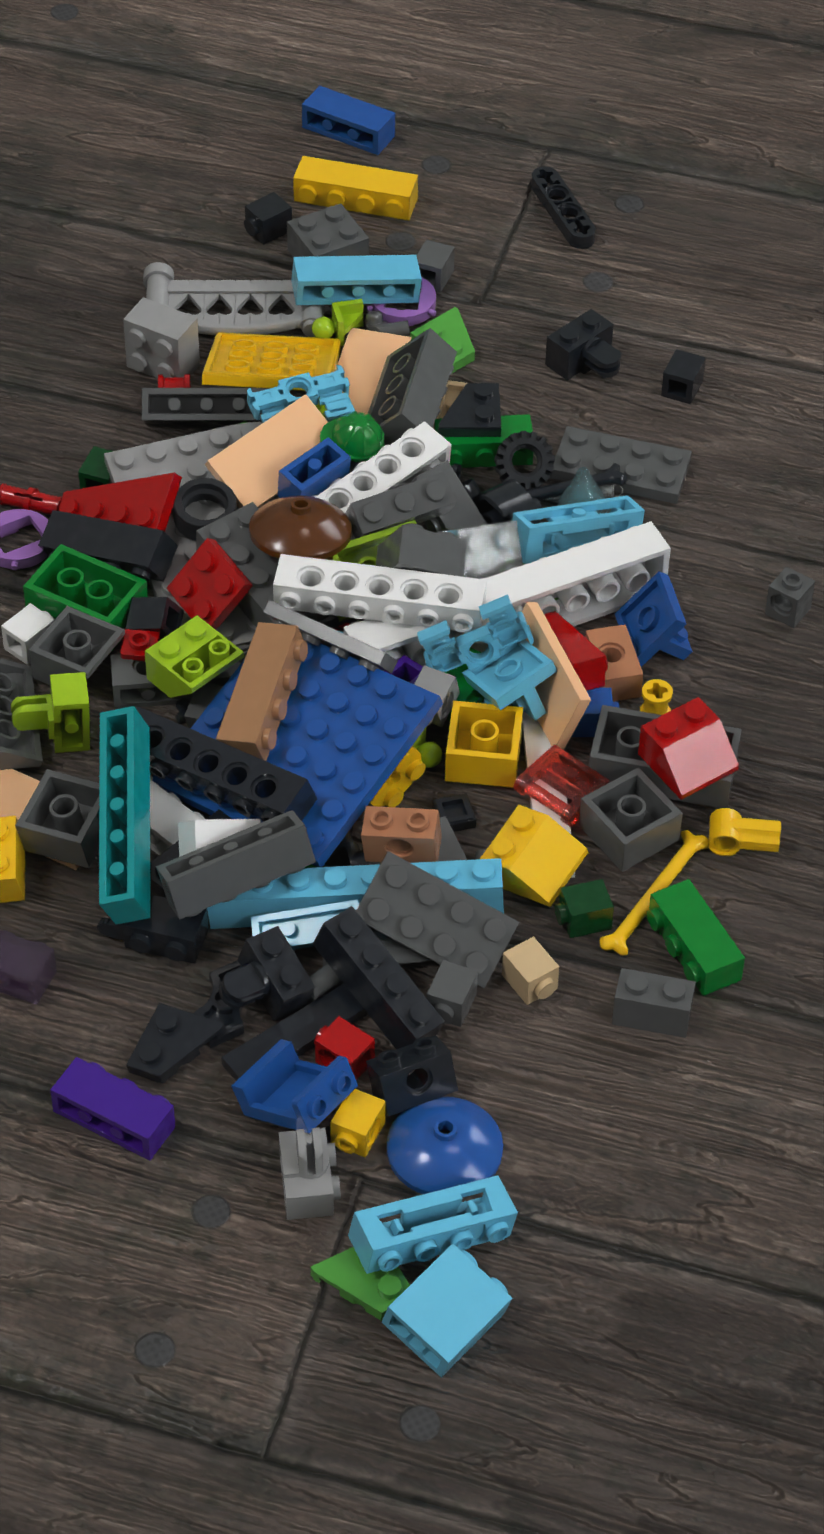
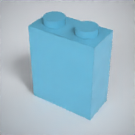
M452 1243L388 1306L382 1323L442 1378L505 1314L512 1297L508 1294L502 1282L496 1278H490L478 1267L477 1261L470 1253L459 1250Z

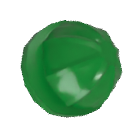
M353 411L333 419L325 424L320 432V442L329 437L351 456V461L357 464L368 461L384 446V433L381 426L370 414Z

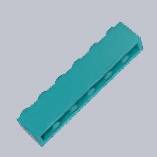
M134 706L100 713L99 905L115 924L151 918L150 727Z

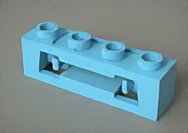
M626 495L514 512L508 548L524 564H528L540 558L566 551L572 547H578L598 540L601 537L627 530L633 526L642 525L645 510ZM611 509L610 513H597V510ZM545 518L548 521L538 524H532L530 522L533 520H540Z
M497 1175L356 1211L353 1215L348 1237L366 1274L380 1270L391 1271L402 1264L417 1260L419 1262L428 1261L436 1255L442 1254L452 1243L459 1250L465 1251L471 1246L489 1241L491 1243L500 1242L511 1235L518 1211ZM483 1193L480 1198L462 1202V1197ZM401 1213L400 1218L382 1223L379 1220Z

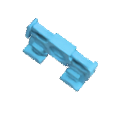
M336 365V371L320 376L311 377L308 372L278 380V386L258 392H252L251 388L247 390V403L252 415L256 420L261 418L262 423L301 398L290 394V391L294 388L306 390V395L314 405H318V401L320 406L325 405L327 411H324V415L328 422L355 411L348 396L350 383L347 377L344 378L345 372L341 365Z
M508 594L479 606L482 619L489 618L490 622L487 625L460 635L456 639L455 637H449L450 627L446 620L417 632L419 642L425 649L423 655L426 666L444 673L464 664H467L470 671L501 658L500 649L528 638L530 645H532L534 638L522 612L516 613ZM481 641L488 644L486 650L481 653H473L469 650L475 642Z

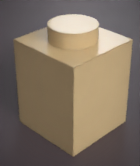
M533 936L503 952L502 976L526 1005H529L538 999L549 997L558 989L559 965Z

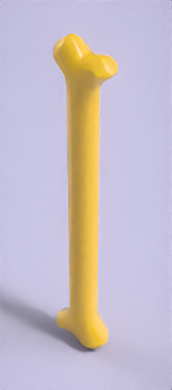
M689 830L681 832L682 847L616 931L600 938L602 950H614L620 956L628 955L626 941L647 915L651 894L669 887L694 853L709 847L707 836H695Z

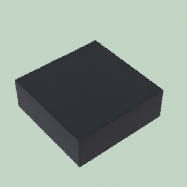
M467 793L432 800V808L439 810V817L446 816L453 832L476 828V818Z

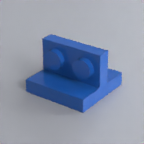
M658 571L615 613L618 625L626 624L641 667L659 650L682 660H685L693 652L688 641V632L684 628L687 623L669 575Z

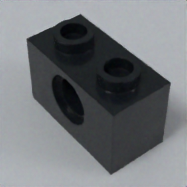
M436 1035L419 1038L413 1044L397 1050L384 1051L378 1057L366 1061L373 1096L386 1101V1115L388 1117L458 1091L451 1051Z

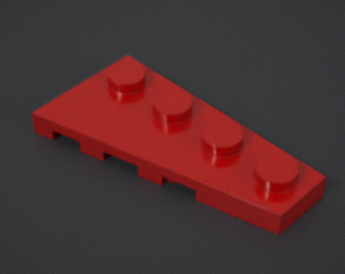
M174 472L65 491L58 511L153 528L165 532L182 477Z

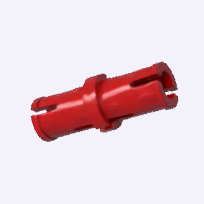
M4 483L0 485L1 505H9L51 515L53 510L58 511L62 496L58 497L40 493L37 488L33 487L23 489Z

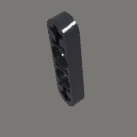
M545 166L536 168L532 172L531 188L565 239L572 247L577 249L591 247L595 242L596 228L555 169ZM561 197L563 198V200H553L550 198ZM568 214H569V215H574V216H576V217H575V218H565V217H563V215H568Z

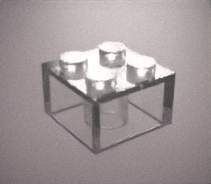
M517 520L444 531L453 533L455 538L467 540L463 577L482 579L523 565Z

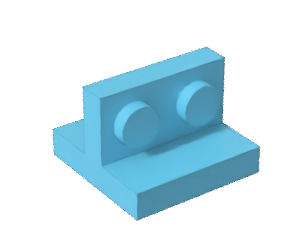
M524 639L500 649L501 658L470 671L467 669L462 672L466 682L500 711L512 703L513 706L523 707V712H526L536 721L547 712L535 687L556 673L557 669L551 659Z

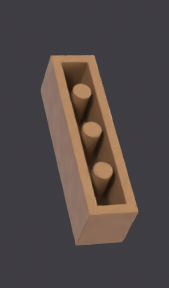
M258 622L216 740L264 761L267 760L270 750L274 749L276 745V732L280 721L286 716L287 701L290 693L296 688L297 673L301 662L305 661L308 654L307 642L303 639L298 626Z

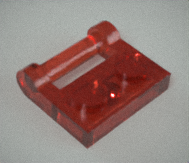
M554 744L518 776L513 789L523 796L529 795L559 815L563 823L572 827L579 820L581 798L610 783V780ZM539 779L571 799L572 802L569 805L535 782Z

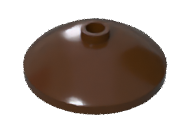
M287 496L266 503L252 515L249 522V535L258 549L278 559L280 554L325 559L339 553L348 545L352 535V525L348 516L331 502L311 496Z

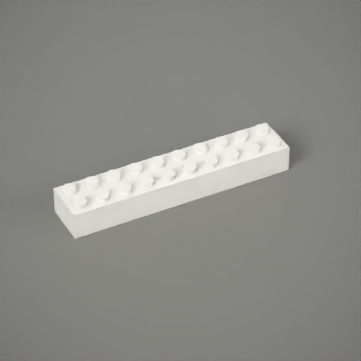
M652 521L639 526H633L613 535L604 536L578 547H572L566 551L540 558L537 561L482 578L487 580L486 603L508 594L516 613L522 612L526 602H537L544 614L556 611L574 627L617 612L658 571L668 575L671 548ZM489 618L482 620L481 627L490 622ZM367 619L356 621L344 627V634L386 652L395 660L406 655L421 666H426L423 655L425 649L423 645L421 646L417 632L426 629L425 627L398 623L392 624ZM450 630L448 635L450 638L455 637L456 639V637L465 633ZM481 641L471 645V648L480 652L485 651L488 647L487 643Z

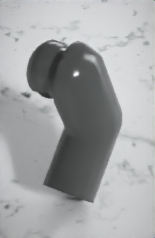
M380 311L367 313L366 319L368 323H366V327L368 330L410 336L408 320L388 323L383 321V315Z

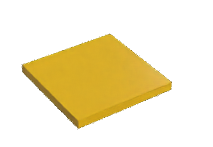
M218 332L202 373V385L274 388L278 386V380L309 372L311 377L331 373L336 371L341 350V340ZM294 388V389H292V390H304V389H302V388Z

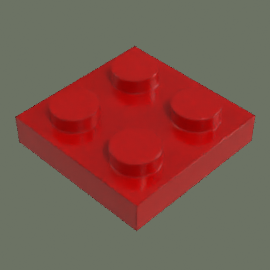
M207 538L166 589L191 619L198 615L217 630L253 587V584L217 541Z

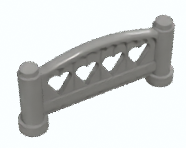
M151 263L144 269L143 284L147 289V299L176 310L187 300H191L201 311L199 314L192 315L198 318V334L216 335L218 332L263 335L301 328L306 336L315 337L312 333V324L317 318L324 317V305H296L291 280H174V270L165 263ZM217 300H222L232 311L227 315L221 313L211 315L207 313ZM248 300H253L263 311L258 315L252 313L242 315L238 313ZM279 300H284L294 311L289 315L283 313L273 315L269 313Z

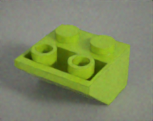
M196 615L145 650L147 680L170 698L192 694L244 658V652Z

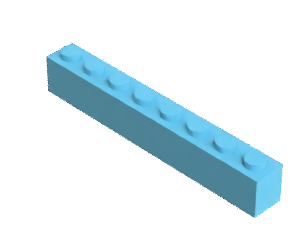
M501 858L411 863L504 914ZM380 864L304 868L298 873L284 875L272 880L267 886L253 888L237 895L235 899L229 902H220L208 907L210 929L252 927L251 916L356 899L361 901Z

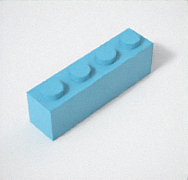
M416 255L309 256L293 258L291 282L296 305H332L334 302L362 299L363 304L419 303L422 278Z

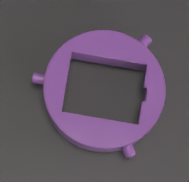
M421 277L418 310L385 308L386 303L366 305L367 312L380 311L383 315V321L388 323L408 320L409 326L417 325L426 321L431 316H436V291L428 280Z
M12 509L1 512L0 537L3 538L16 533L20 528L31 524L34 525L42 537L48 519L38 512L27 509ZM40 540L4 553L0 548V567L12 570L29 568L45 560L48 554L38 546Z

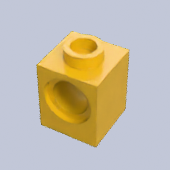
M354 1089L342 1101L330 1122L331 1143H335V1146L345 1153H355L366 1158L386 1123V1101Z

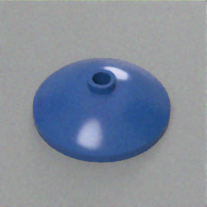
M442 1096L402 1111L392 1123L387 1136V1157L390 1167L402 1183L420 1194H427L493 1177L499 1169L503 1156L502 1135L492 1116L475 1103L457 1097ZM440 1131H450V1133L444 1134Z

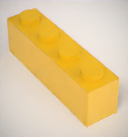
M302 156L293 177L294 201L325 207L342 204L349 211L409 221L418 199V175Z

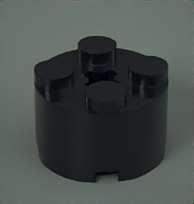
M515 479L504 481L471 498L499 543L491 556L505 555L512 552L508 545L514 512L542 508L539 500L532 498ZM533 520L530 522L532 524H538L540 523V520Z

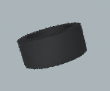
M213 478L190 480L178 489L173 505V521L177 530L182 535L196 541V530L236 511L237 499L233 490L224 482ZM209 500L220 504L225 509V512L218 518L199 520L185 512V508L193 502Z

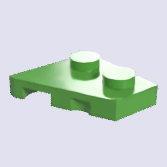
M354 1247L310 1267L313 1280L318 1283L322 1280L340 1290L341 1297L352 1304L361 1305L367 1313L380 1321L383 1320L388 1306L410 1286L399 1267L391 1271L380 1270L366 1274Z

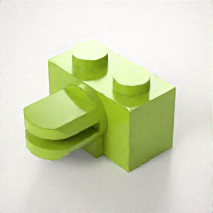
M85 672L50 675V694L16 697L12 701V723L17 730L48 729L49 739L54 741L55 753L90 750L89 697Z

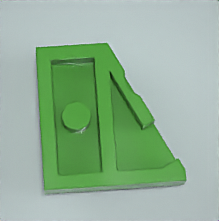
M456 307L410 332L412 340L431 328L456 350L457 354L453 363L454 370L452 373L475 360L474 347L459 309Z

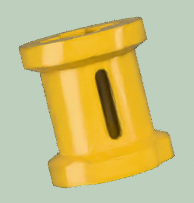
M661 679L647 681L642 687L644 704L641 705L640 711L659 715L671 711L668 702L673 697L671 685Z

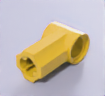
M720 808L711 813L709 821V849L713 853L721 856H731L739 852L740 849L769 852L779 851L780 821L742 818L738 811L730 808Z

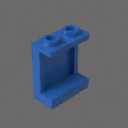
M280 1039L231 1087L244 1116L294 1130L304 1129V1132L309 1134L311 1128H316L358 1087V1083L347 1057L338 1056L327 1067L299 1060L291 1041Z

